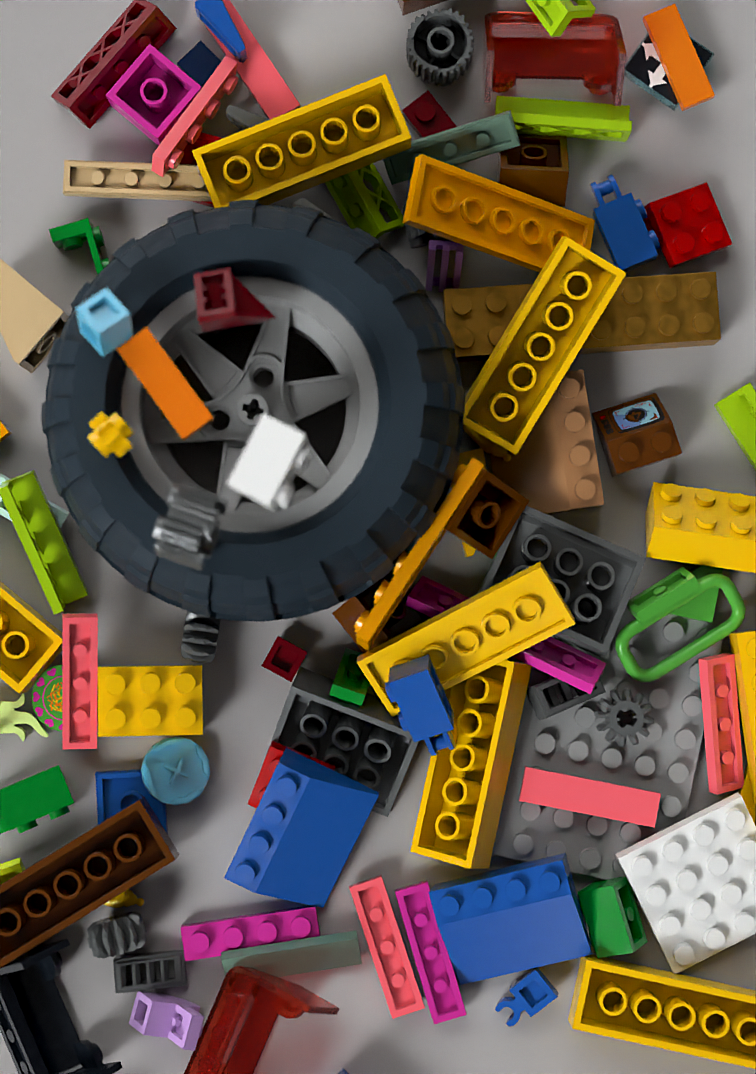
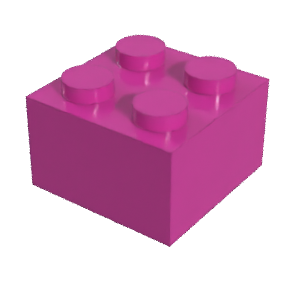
M149 44L109 90L106 97L110 105L159 146L202 87Z

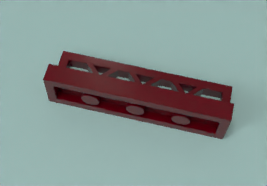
M133 0L53 92L51 97L68 109L84 126L90 129L110 106L106 94L145 48L151 44L159 50L177 28L156 5L147 0ZM143 9L144 11L138 16V18H137V19H134V18L139 14V12ZM95 63H98L92 70H90ZM74 88H76V89L73 91V93H72L68 98H66L67 95H68Z

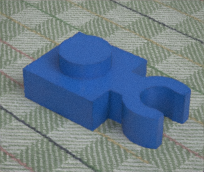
M537 967L510 987L509 990L514 997L500 999L495 1010L499 1012L504 1007L511 1008L514 1015L508 1018L506 1024L513 1026L519 1021L523 1010H526L530 1017H532L556 999L559 993Z

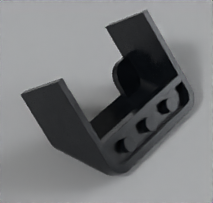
M68 938L33 949L0 968V1031L18 1074H113L123 1068L120 1061L103 1064V1054L99 1046L88 1040H79L55 984L54 978L60 975L63 964L58 951L70 945Z

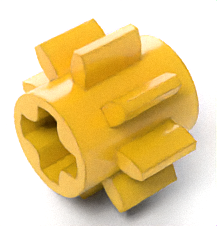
M100 412L88 423L94 429L87 436L88 439L106 458L112 452L121 457L133 447L128 438L134 434V431L117 412H114L109 418L105 413Z

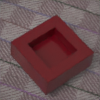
M277 636L261 666L292 682L308 652Z

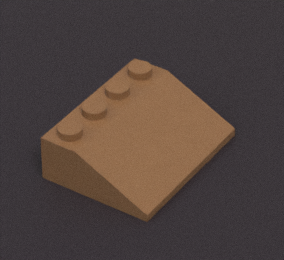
M583 369L566 372L518 453L515 455L507 450V454L511 455L510 461L505 462L503 457L489 454L492 474L528 499L527 506L547 515L604 505Z

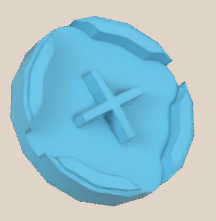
M177 736L164 738L152 745L144 756L141 768L143 784L149 794L160 802L171 805L189 803L201 795L207 780H209V759L202 747L190 739Z

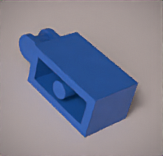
M611 174L607 176L608 180L599 184L593 182L590 184L599 206L593 209L592 215L614 266L627 273L656 260L658 256L656 250L661 247L654 230L648 231L643 219L647 218V214L641 200H634L632 193L622 196L617 182ZM613 192L615 200L605 204L603 196Z
M429 654L389 668V679L385 683V688L392 703L396 701L400 709L398 718L403 731H409L414 742L424 739L432 756L437 755L438 750L447 747L449 750L455 749L456 745L451 732L454 729V712Z

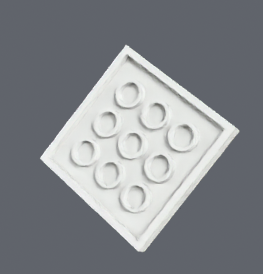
M738 792L615 854L661 951L674 974L756 934V826L742 796Z

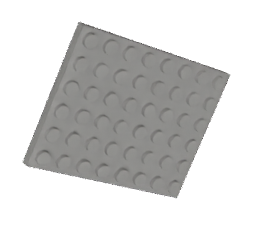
M627 606L608 652L601 657L555 638L607 663L600 678L606 692L542 720L537 718L526 692L492 854L529 862L566 853L571 872L606 880L624 877L625 874L615 855L616 853L680 822L686 817L704 732L698 659L720 654L723 639L661 678L652 682H640L633 679L627 673L615 649L616 637L619 631L635 619ZM668 614L633 636L629 642V649L638 665L643 669H648L718 625ZM512 656L509 659L510 661L526 664ZM532 666L527 688L553 676ZM554 684L553 686L560 703L565 702L558 684ZM568 684L573 697H577L574 686ZM624 688H630L632 692L631 700L637 693H642L644 698L639 706L648 703L652 705V709L644 713V716L654 718V723H643L642 727L647 729L650 734L648 737H645L637 732L639 744L633 745L627 736L625 746L620 747L617 744V736L611 742L605 740V735L609 729L604 731L597 730L596 726L604 722L605 718H598L594 714L595 711L606 712L607 708L601 705L599 700L604 698L612 703L611 690H616L622 699ZM543 689V694L546 698L549 708H551L552 706L549 702L545 690ZM620 710L616 716L620 718L617 723L619 725L621 723L629 724L632 720V717L628 716L632 714L631 711L624 712ZM525 766L659 792L661 797L655 828L519 801Z

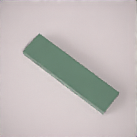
M511 110L411 141L410 149L383 159L391 185L411 179L415 157L421 154L455 166L520 146V139Z
M357 930L221 952V961L227 985L362 964Z

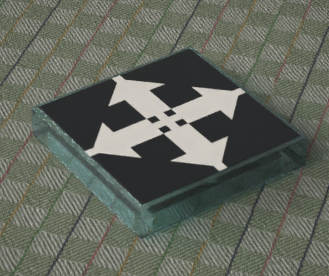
M647 33L620 73L675 111L679 103ZM690 37L703 69H705L713 58L714 53Z

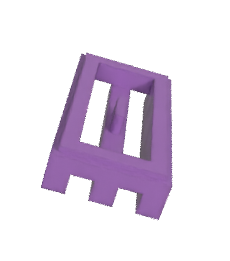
M429 240L425 285L427 291H432V286H439L438 292H443L446 287L459 289L464 245L453 241ZM436 249H443L440 277H433ZM450 250H456L453 278H447Z

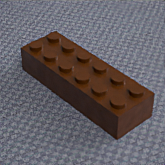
M145 796L0 884V968L178 858L180 854Z

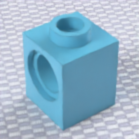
M105 288L76 307L80 332L102 357L133 337L130 312L108 288Z

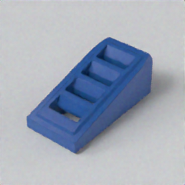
M197 0L195 2V9L199 19L239 62L243 63L247 60L245 44L223 1Z

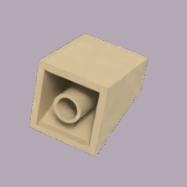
M0 258V333L13 360L32 374L49 354L54 340L60 338L69 316Z

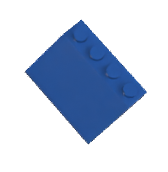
M286 748L224 878L257 894L323 908L380 793Z
M566 853L438 883L429 891L437 926L460 985L593 955Z

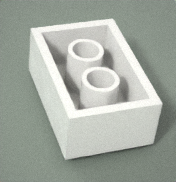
M263 414L227 485L235 492L274 512L277 511L279 505L286 508L295 491L292 480L296 472L303 475L313 455L309 450L310 445L306 435Z

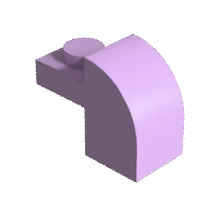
M137 991L129 1024L143 1035L166 1037L183 1050L195 1051L197 1041L203 1031L204 1016L199 1013L200 1006L188 1000L163 993Z

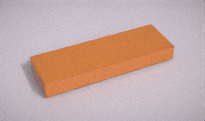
M672 4L644 16L643 23L681 110L685 111L713 99L715 96L676 5Z
M147 327L117 348V351L183 440L189 438L214 419Z

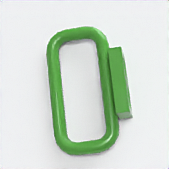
M681 567L628 601L627 608L635 619L619 631L616 637L615 649L625 670L633 679L640 682L655 681L738 629L745 618L746 607L744 601L729 577L721 573H711L697 580L687 569ZM713 587L722 589L732 608L730 618L651 668L643 669L638 665L629 649V642L633 636Z

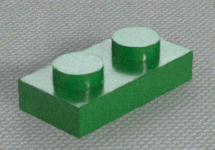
M345 648L329 695L337 697L343 702L362 706L370 684L356 663L357 657L363 653Z

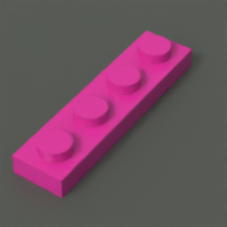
M426 880L396 889L395 895L433 1023L438 1024L467 1014L452 962L437 926L429 896L430 888Z
M311 905L185 924L180 927L185 961L221 956L222 951L321 936L317 908Z

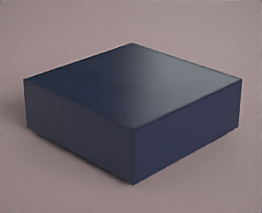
M200 40L177 62V66L203 87L219 66L221 60Z

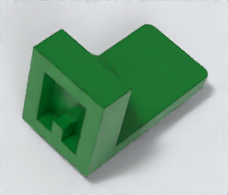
M89 218L49 229L52 242L58 249L63 248L64 251L78 249L83 246L84 241H88L97 275L110 263L109 258L103 259L100 250L101 246H105L99 226L94 227Z

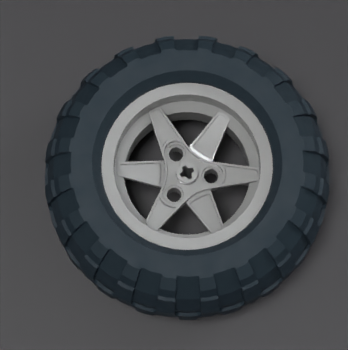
M258 200L231 201L227 207L212 208L202 212H194L192 209L178 213L168 218L167 224L151 231L141 239L135 240V238H132L112 254L114 257L112 261L100 271L93 282H86L79 290L70 305L73 309L63 327L60 338H56L52 344L47 362L49 377L46 386V401L42 404L41 411L42 431L47 438L48 454L52 464L50 472L59 496L65 501L71 516L79 526V532L94 551L98 552L132 585L168 604L197 615L230 621L265 622L291 619L328 609L359 595L385 577L396 566L395 563L402 552L405 551L409 554L418 539L422 538L437 515L436 512L447 496L458 466L463 437L464 390L461 384L460 369L455 355L452 336L446 323L442 322L437 309L426 293L427 290L419 278L410 269H405L395 257L381 246V242L359 228L352 229L341 222L324 216L322 211L301 205H294L292 208L279 205L259 204ZM230 268L231 274L277 318L244 324L262 325L243 371L207 344L205 340L224 330L244 325L203 331L197 317L194 274ZM105 288H108L130 312L133 337L147 327L177 369L186 360L213 398V400L203 404L213 417L219 413L228 414L230 417L229 426L222 431H217L213 429L212 421H210L189 438L183 440L170 421L165 418L162 410L117 351V348L102 357L83 336L79 328L76 307ZM288 331L303 337L318 348L329 360L337 375L284 382ZM269 371L273 373L274 381L269 387L261 388L255 384V378L259 372ZM346 400L344 431L333 458L326 467L310 445L309 450L313 455L303 475L296 472L299 477L309 484L293 493L286 508L279 505L277 511L274 512L256 502H239L243 495L235 492L227 483L263 414L300 432L295 422L337 402ZM259 407L262 415H255L254 420H252L248 412H255L256 408ZM100 412L105 413L108 418L114 412H117L134 431V434L128 438L133 447L121 457L112 452L106 458L87 437L94 431L88 423ZM224 441L216 495L228 499V508L225 516L218 514L217 520L220 521L218 533L220 535L212 557L210 559L204 557L205 565L201 571L158 556L159 554L154 552L157 539L153 538V532L160 516L167 517L170 505H167V498L173 484H185L211 493L199 486L183 470L170 444Z

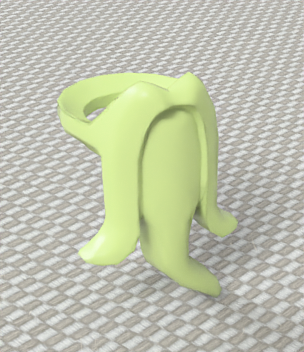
M24 693L17 701H0V734L15 733L24 742L26 731L23 727L15 724H29L41 736H49L40 721L33 714L16 710V708L21 707L25 703L26 697Z

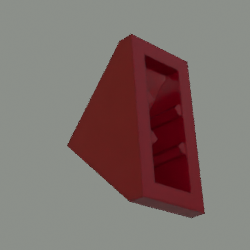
M230 268L194 274L197 317L204 332L277 319L231 274Z

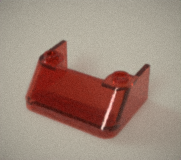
M498 11L486 14L484 17L483 43L484 103H491L492 91L503 93L507 92L509 88L514 87L516 79L582 80L583 85L592 94L605 95L612 92L614 106H621L627 53L619 20L608 14H593L592 17L572 18L561 36L551 37L534 12Z
M235 966L227 972L203 1027L202 1034L197 1041L196 1049L192 1053L184 1074H253L278 1014L288 1019L299 1018L304 1012L337 1015L339 1008L299 984L251 967Z

